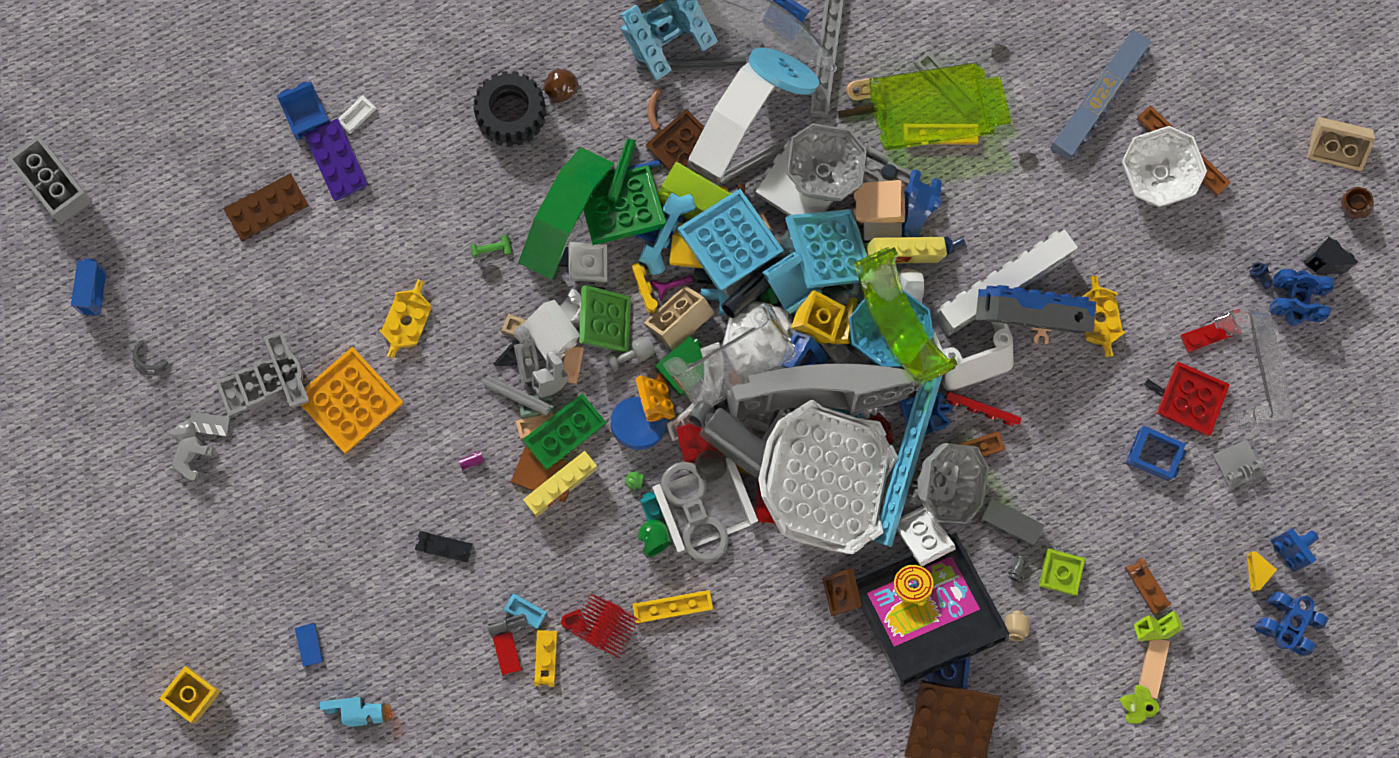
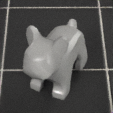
M185 420L179 423L175 429L166 431V434L173 437L178 443V449L172 462L173 466H170L169 469L181 474L185 479L200 482L204 473L196 471L192 463L200 455L212 457L215 448L203 445L200 439L196 437L195 424Z

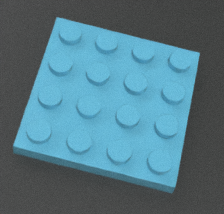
M741 189L677 228L680 236L720 292L784 251Z
M852 209L788 215L785 218L795 251L803 260L800 262L807 288L869 282L874 279Z

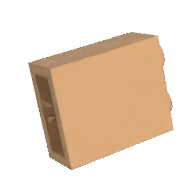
M901 180L863 183L862 187L854 191L856 208L853 209V214L860 225H863L864 222H905V185Z

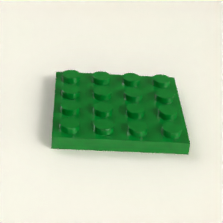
M649 165L627 170L618 199L615 202L609 201L607 197L614 173L606 175L592 193L583 210L592 245L662 229L666 224Z

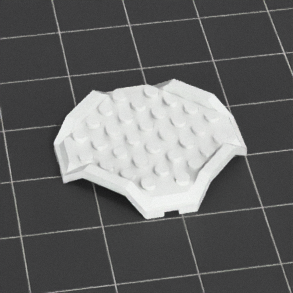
M814 400L808 401L777 422L766 442L759 475V485L762 499L782 535L790 540L820 549L854 554L864 547V544L883 534L879 514L886 479L899 457L893 446L889 445L886 440V432L880 422L855 418L822 407Z

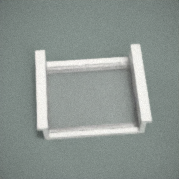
M726 458L721 463L702 469L706 476L707 489L701 501L707 516L714 517L722 522L728 534L758 522L735 462L730 458ZM692 473L669 482V489L672 495L678 499H690L698 492L699 481L696 475ZM660 484L655 485L652 488L677 552L682 553L686 551L682 541L684 529L688 524L683 508L674 506L666 500ZM698 525L691 532V545L694 548L720 538V533L712 525Z

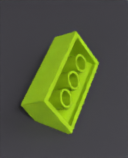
M678 162L674 164L657 194L660 203L665 205L671 193L679 197L687 194L692 195L696 206L695 210L681 215L688 220H691L731 195V193Z

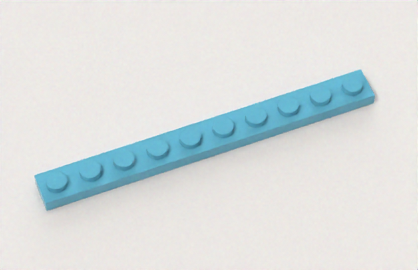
M927 356L923 373L927 374L929 378L916 393L898 454L899 458L896 461L880 515L883 534L875 538L873 542L890 547L893 545L947 362L944 359Z

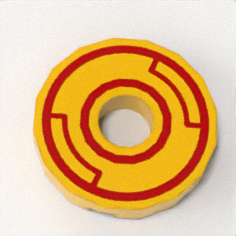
M908 565L901 568L896 574L894 590L902 601L919 604L931 596L933 578L924 567ZM910 581H917L919 586L913 589L908 586V583Z

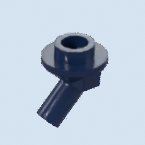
M944 237L947 255L953 254L955 248L966 244L963 237L953 242L950 237Z
M1261 262L1254 264L1249 271L1250 275L1254 279L1258 278L1264 289L1270 288L1271 284L1265 275L1269 272L1267 264Z

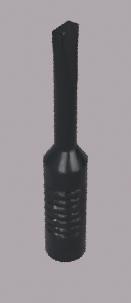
M1147 379L1144 385L1163 396L1165 389Z

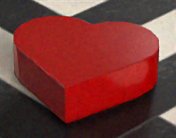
M580 609L565 614L561 618L563 628L572 629L576 633L579 632L571 627L584 631L573 624L576 623L586 628V626L575 620L583 621V619L577 616H582L578 612Z

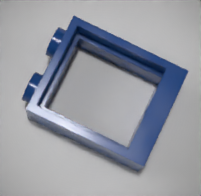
M85 258L84 261L77 260L71 306L80 314L100 316L106 270L95 259Z
M1143 425L1137 432L1126 463L1161 479L1170 481L1178 475L1180 468L1177 466L1179 461H1182L1185 457L1186 450L1184 448L1186 443ZM1147 436L1177 448L1168 471L1139 459Z

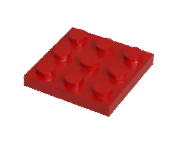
M1177 361L1156 414L1209 437L1215 426L1230 384Z

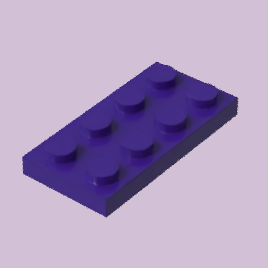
M338 118L304 134L334 201H338L369 186Z

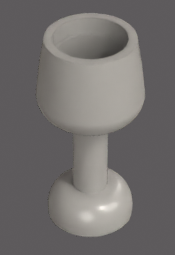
M648 336L634 340L632 342L633 350L618 357H615L613 354L606 355L614 373L619 370V364L637 357L639 361H645L656 354Z

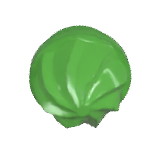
M636 471L626 476L625 483L628 488L634 491L642 488L643 474H639Z

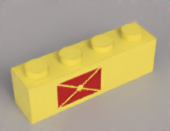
M944 237L873 238L866 245L870 264L938 263L947 255Z
M585 451L526 496L523 499L525 505L537 518L597 470V465Z

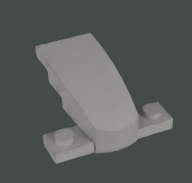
M282 331L263 337L271 357L270 360L252 364V367L236 371L234 375L215 381L229 417L248 411L284 393L290 409L309 402L302 384L304 377L303 369L292 352L290 353Z

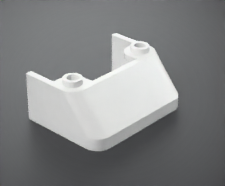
M991 322L996 332L993 336L995 348L962 359L959 351L955 348L950 347L942 350L936 333H933V338L926 346L931 357L947 361L941 383L946 390L956 391L1001 375L1012 369L1014 365L1013 337L1007 324Z

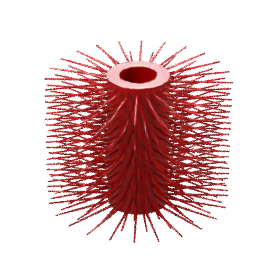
M591 593L590 595L594 596L595 599L588 598L590 601L587 603L590 604V607L586 604H583V606L585 605L586 608L593 612L581 608L586 613H580L587 618L585 619L577 615L583 621L575 619L588 627V629L573 623L584 631L571 627L579 633L570 632L595 648L621 658L608 649L622 655L621 652L610 645L624 651L623 648L615 643L626 647V645L624 646L618 640L625 643L628 642L618 635L631 640L623 632L633 636L626 630L634 632L631 628L634 627L635 629L636 627L631 625V622L633 624L636 622L631 620V618H634V620L638 618L624 611L618 605L607 600L605 601Z

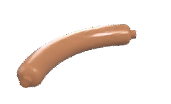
M662 88L656 89L653 92L648 104L649 122L653 130L660 132V125L656 120L655 106L662 94Z

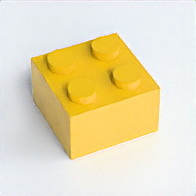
M184 666L159 699L190 723L196 724L220 694L221 690L192 668Z

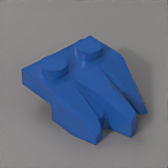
M937 393L925 435L945 429L951 423V420L945 417V414L952 411L953 405L941 403L944 393ZM915 397L899 402L906 427Z

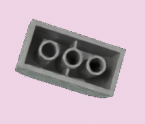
M39 135L7 158L51 215L61 225L93 202Z

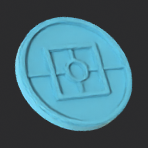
M756 48L752 50L749 56V63L752 69L760 77L778 88L795 94L809 95L814 93L819 85L818 77L809 67L783 52L769 48Z

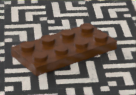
M290 173L223 209L242 242L309 207Z

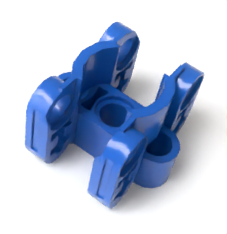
M1282 269L1278 271L1273 277L1272 285L1277 288L1288 289L1287 298L1276 297L1272 300L1269 313L1285 315L1287 323L1291 326H1297L1305 321V319L1312 322H1323L1330 317L1331 308L1320 305L1318 302L1310 305L1311 294H1328L1334 288L1335 279L1327 276L1317 277L1305 270L1296 272L1291 269ZM1295 295H1299L1302 301L1300 302ZM1293 313L1298 314L1299 320L1294 318Z
M1282 592L1271 593L1267 602L1280 609L1279 611H1286L1281 623L1279 624L1273 619L1264 617L1258 619L1254 629L1265 636H1272L1275 639L1276 646L1280 649H1290L1303 656L1312 654L1316 644L1302 636L1307 624L1317 628V630L1323 629L1329 618L1322 613L1313 611L1315 604L1309 596H1301L1293 600L1292 597ZM1300 601L1305 603V610L1300 608ZM1292 618L1296 619L1297 621L1296 628L1293 627L1291 624Z

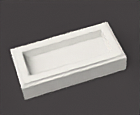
M362 95L338 119L344 130L351 134L376 110V107Z

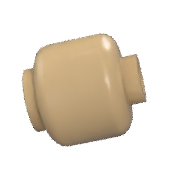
M1013 611L1012 614H1008L1005 617V625L1010 633V640L1023 641L1024 638L1029 636L1030 619L1024 615V612Z

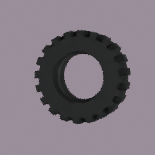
M502 71V75L498 76L495 73L491 75V80L485 79L483 87H478L477 95L474 96L473 101L476 122L482 134H486L487 139L490 141L494 139L498 145L502 146L503 142L506 143L507 147H513L512 143H518V146L523 145V140L525 139L528 142L531 141L533 134L538 135L540 126L542 127L545 123L546 107L541 88L537 87V83L533 79L529 80L528 75L522 74V76H519L517 71H513L512 74ZM510 95L522 98L527 103L528 109L519 120L504 122L493 115L492 108L500 98Z

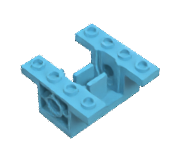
M664 0L643 14L639 7L634 5L620 14L625 24L620 27L622 34L635 58L646 63L654 80H658L672 71L662 53V46L684 32L693 35L701 51L708 49L718 42L697 0ZM664 24L663 29H662V30H659L658 27H660V26H662V25Z

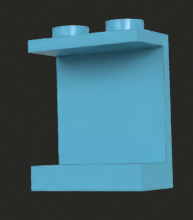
M793 252L762 272L788 313H796L813 290L822 293L817 287L807 288L800 262L803 260L796 252Z

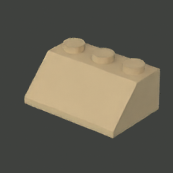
M1318 117L1312 131L1308 159L1362 171L1376 139L1373 130Z
M685 285L650 316L644 324L665 346L674 350L690 335L694 334L703 323L707 322L715 312L703 296Z

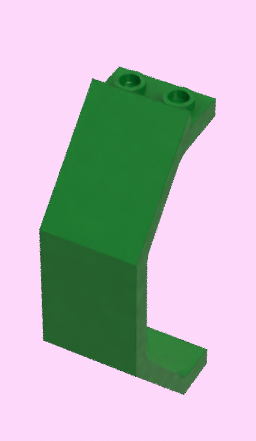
M580 147L559 171L534 217L518 261L519 264L551 280L553 277H557L559 263L570 234L594 190L608 173L612 174L614 170L613 162L585 148Z

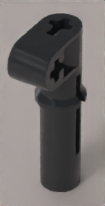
M783 251V253L767 262L758 271L752 272V277L721 304L724 313L734 319L764 290L768 291L771 286L767 279L764 278L765 276L762 272L789 255Z

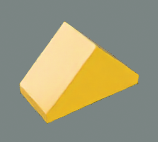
M1256 551L1247 553L1250 589L1251 592L1261 590L1277 569Z

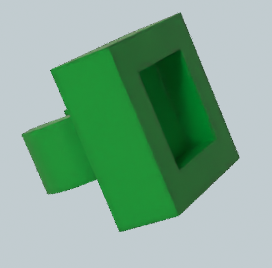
M772 288L767 291L768 293L760 295L761 302L771 303V305L778 307L782 306Z

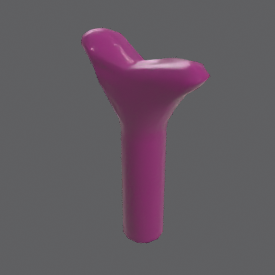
M691 276L668 283L651 280V284L659 291L660 301L663 300L665 293L669 289L692 283Z

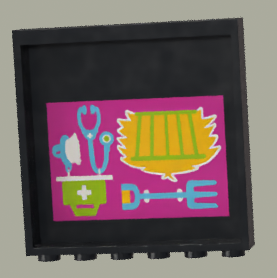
M957 533L947 534L954 543L955 550L922 566L930 572L933 578V591L926 601L919 604L902 601L894 590V579L901 568L908 565L920 566L910 550L905 555L892 557L884 564H876L863 573L857 572L854 574L861 600V609L900 687L1009 640L1010 633ZM910 581L908 586L915 589L919 586V583L917 581Z

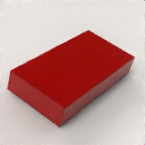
M512 632L493 636L502 676L521 671Z

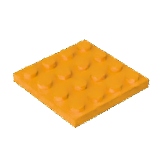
M351 347L304 388L309 402L301 406L346 455L401 407L404 402L364 358Z

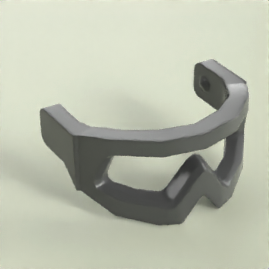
M141 340L134 346L133 350L135 369L144 375L160 373L168 365V361L165 360L157 366H149L140 362L137 353L145 344Z

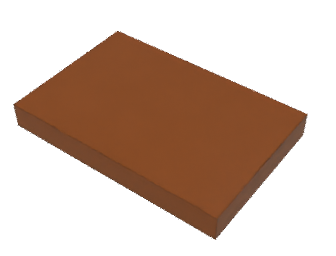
M525 446L511 483L534 491L569 462L560 460L546 471ZM569 493L558 501L565 503Z

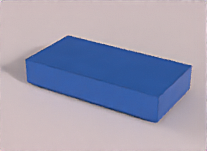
M315 623L296 627L295 633L303 667L322 663L323 658Z

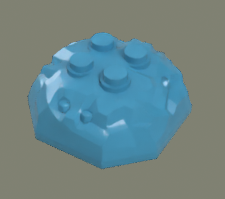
M899 286L872 289L848 319L852 346L877 366L892 368L910 366L934 336L930 309Z

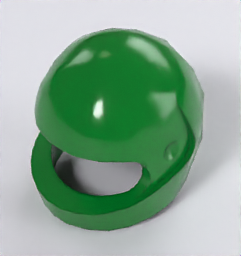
M649 520L641 525L638 532L639 542H645L642 553L646 558L661 553L672 543L670 531L663 522Z

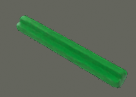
M627 138L607 194L609 201L615 202L618 199L636 146L634 139Z

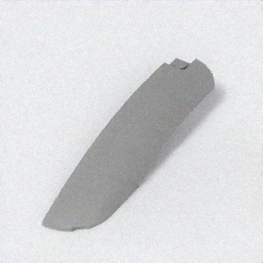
M807 365L750 375L747 377L746 384L739 383L731 387V390H727V399L731 416L735 419L769 411L799 408L810 400L816 401L822 407L847 410L852 414L904 400L914 390L918 391L921 389L929 377L924 373L875 365Z

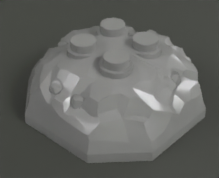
M812 123L791 138L787 175L795 184L797 191L803 196L824 201H841L862 187L867 150L850 129Z
M944 443L936 447L934 452L922 463V470L917 481V494L934 521L967 524L984 506L989 467L978 447Z

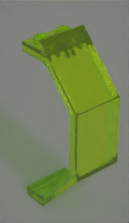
M886 247L854 262L868 310L893 357L919 385H922L955 369L958 363L955 357L948 359L927 336L903 291L895 264L898 253L895 247L891 249Z

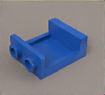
M311 81L302 82L297 87L285 89L277 95L296 140L305 137L304 134L329 122Z

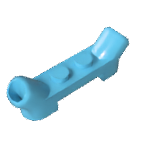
M673 193L669 195L663 207V211L668 213L665 220L666 224L660 230L653 245L645 243L638 261L647 264L650 274L657 275L664 272L666 267L661 251L663 248L666 249L670 241L668 237L671 231L674 232L678 226V216L695 210L696 206L692 195L687 194L682 197Z

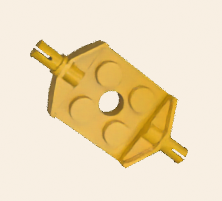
M1098 275L1090 277L1092 288L1082 297H1089V301L1096 302L1095 315L1102 313L1105 316V321L1101 323L1095 318L1094 332L1084 333L1087 341L1104 347L1105 357L1108 358L1114 356L1111 347L1112 343L1120 338L1125 331L1122 330L1116 300L1117 292L1101 287Z
M417 279L413 290L395 292L394 301L382 330L380 329V333L391 346L387 354L388 358L394 359L397 350H400V348L417 346L432 309L429 302L422 296L421 291L425 282ZM404 316L412 318V322L409 325L401 323V319Z

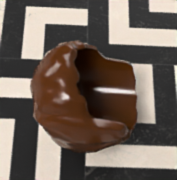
M557 68L548 74L544 81L543 89L551 100L561 103L576 95L579 84L576 76L571 71L565 68Z
M1361 187L1347 190L1341 199V209L1345 216L1352 219L1369 216L1374 210L1372 193L1366 188Z

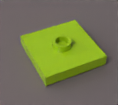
M1049 548L1046 549L1038 587L1078 596L1086 558Z

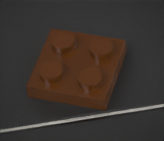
M846 569L822 578L831 616L862 607L853 569Z

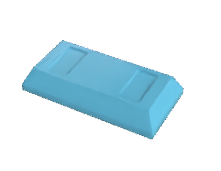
M514 593L503 610L512 616L525 614L528 621L527 624L537 630L548 613Z

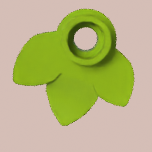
M1142 685L1135 686V694L1125 695L1120 698L1123 707L1129 711L1125 717V721L1128 723H1142L1146 717H1154L1159 712L1158 702L1151 697L1150 691ZM1152 705L1153 709L1151 711H1147L1146 706Z

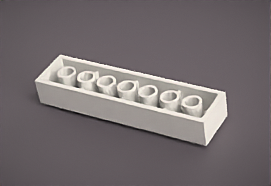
M1064 229L1060 233L1055 231L1045 242L1040 241L1035 244L1029 253L1027 250L1024 251L1014 262L1011 260L1002 266L1003 269L998 273L996 270L987 276L986 280L983 282L980 280L972 285V289L967 293L964 290L956 296L953 302L947 301L941 305V309L937 311L938 314L935 319L945 334L949 337L976 319L978 289H986V286L1006 285L1013 289L1014 287L1024 288L1069 259L1078 247Z

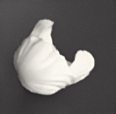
M572 289L560 308L573 326L580 328L581 295Z

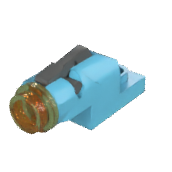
M361 697L320 702V710H326V714L338 713V709H341L342 724L353 727L357 732L392 720L390 704L365 703L363 705Z

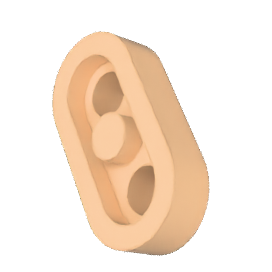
M878 78L852 81L846 88L847 95L853 100L878 97L884 91L883 82ZM872 84H876L875 90H871ZM854 87H858L857 93H853Z

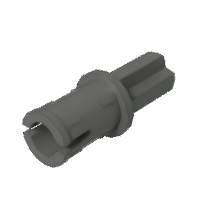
M520 614L510 618L504 617L501 621L488 624L489 634L494 636L505 631L511 632V629L527 625V617L525 614Z

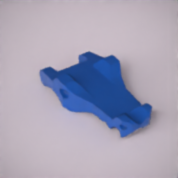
M916 169L912 170L909 184L905 191V222L902 223V238L921 237L920 231L925 220L933 211L940 208L942 202L940 199L942 181L934 178L931 186L919 181L921 172Z

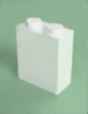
M555 300L543 303L522 324V326L529 330V337L534 341V344L545 359L547 353L553 351L558 358L562 359L566 355L565 352L576 346V341L580 335Z

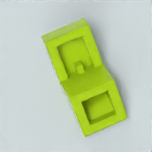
M1172 611L1160 620L1147 615L1133 624L1139 641L1169 639L1183 630L1179 614L1175 611Z

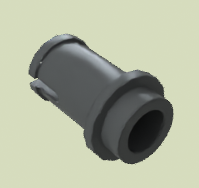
M1019 555L1016 556L1012 569L1008 571V578L1016 582L1023 579L1022 574L1028 559Z

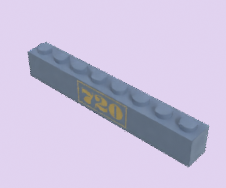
M1135 30L1131 31L1050 148L1068 161L1072 156L1075 158L1081 150L1079 147L1081 142H1087L1091 136L1089 133L1090 129H1096L1101 121L1099 116L1107 113L1111 107L1108 103L1111 99L1116 100L1121 93L1118 90L1120 86L1125 87L1131 78L1128 76L1131 71L1135 73L1141 64L1138 60L1141 57L1145 58L1150 51L1148 48L1151 43L1150 40Z

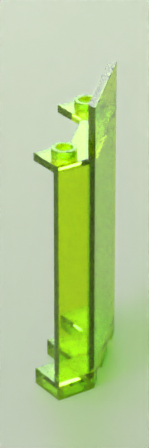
M978 62L869 78L870 98L875 106L876 125L879 126V139L885 151L994 134V127L1011 124L1001 77L985 78V70Z

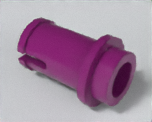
M474 451V454L458 459L462 471L477 464L480 466L484 459L480 451Z

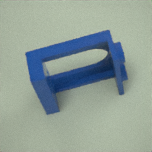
M796 330L777 363L784 368L801 366L800 363L808 349L811 350V353L803 366L825 364L829 356L812 336Z

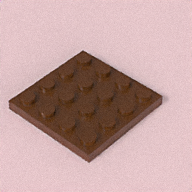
M921 680L904 757L986 758L1000 696Z

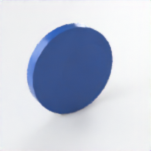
M631 397L621 401L614 408L610 421L611 431L615 439L623 446L636 450L647 449L660 442L665 434L667 425L666 418L655 422L646 420L640 397Z

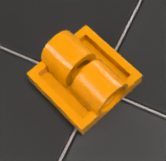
M642 375L635 378L647 421L655 422L662 418L670 420L675 417L673 403L671 402L666 383Z

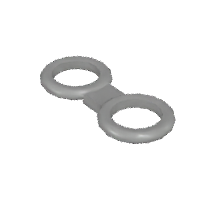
M680 462L673 464L662 476L661 489L666 500L674 506L683 508L688 524L682 536L685 550L690 557L697 561H714L721 557L727 549L729 538L723 523L714 517L707 516L701 500L707 489L706 476L693 463ZM677 471H691L698 478L699 489L692 498L682 500L672 495L669 489V480ZM709 524L718 530L721 541L717 550L710 554H702L694 550L690 542V536L693 529L698 525Z

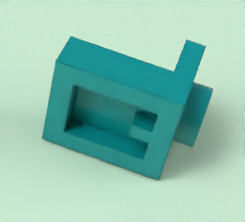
M654 492L644 494L643 498L640 499V503L647 521L664 518Z

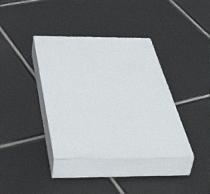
M924 506L900 518L897 532L921 567L955 550V545L939 522L931 518Z

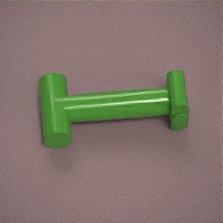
M501 236L502 242L478 247H476V244H471L473 258H477L478 254L504 250L505 255L512 254L509 236Z

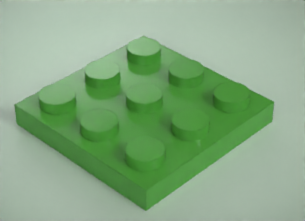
M588 285L582 286L579 343L621 353L629 352L631 297Z

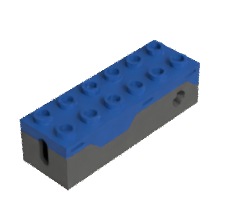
M1006 285L986 286V289H978L976 320L1072 333L1094 332L1096 302L1089 301V297L1078 296L1076 298L1069 294L1041 293V290L1027 291L1025 288L1014 287L1013 289Z

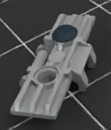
M865 142L866 153L887 164L883 165L866 156L863 181L901 180L905 185L906 191L912 171L894 163V156L890 157L868 146L869 144Z

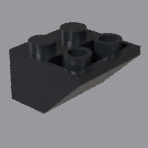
M1330 236L1319 244L1303 261L1316 274H1344L1358 263L1351 252L1343 249L1340 243Z

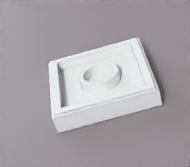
M570 242L569 280L607 282V244L592 245V243Z

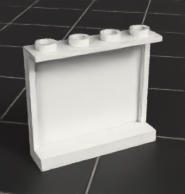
M788 140L783 147L785 151L782 155L778 154L773 161L775 165L772 169L768 168L763 175L765 178L763 182H758L753 189L755 192L753 199L756 201L759 197L786 215L826 212L833 201L803 196L797 191L795 184L787 175L791 140Z

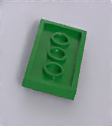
M582 393L522 439V442L547 471L606 425L607 422Z

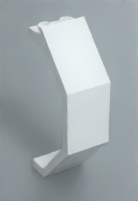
M749 62L739 70L714 108L688 159V168L717 185H720L724 173L750 124L771 92L776 88V86L760 77L752 69ZM777 87L776 91L780 92L781 88Z

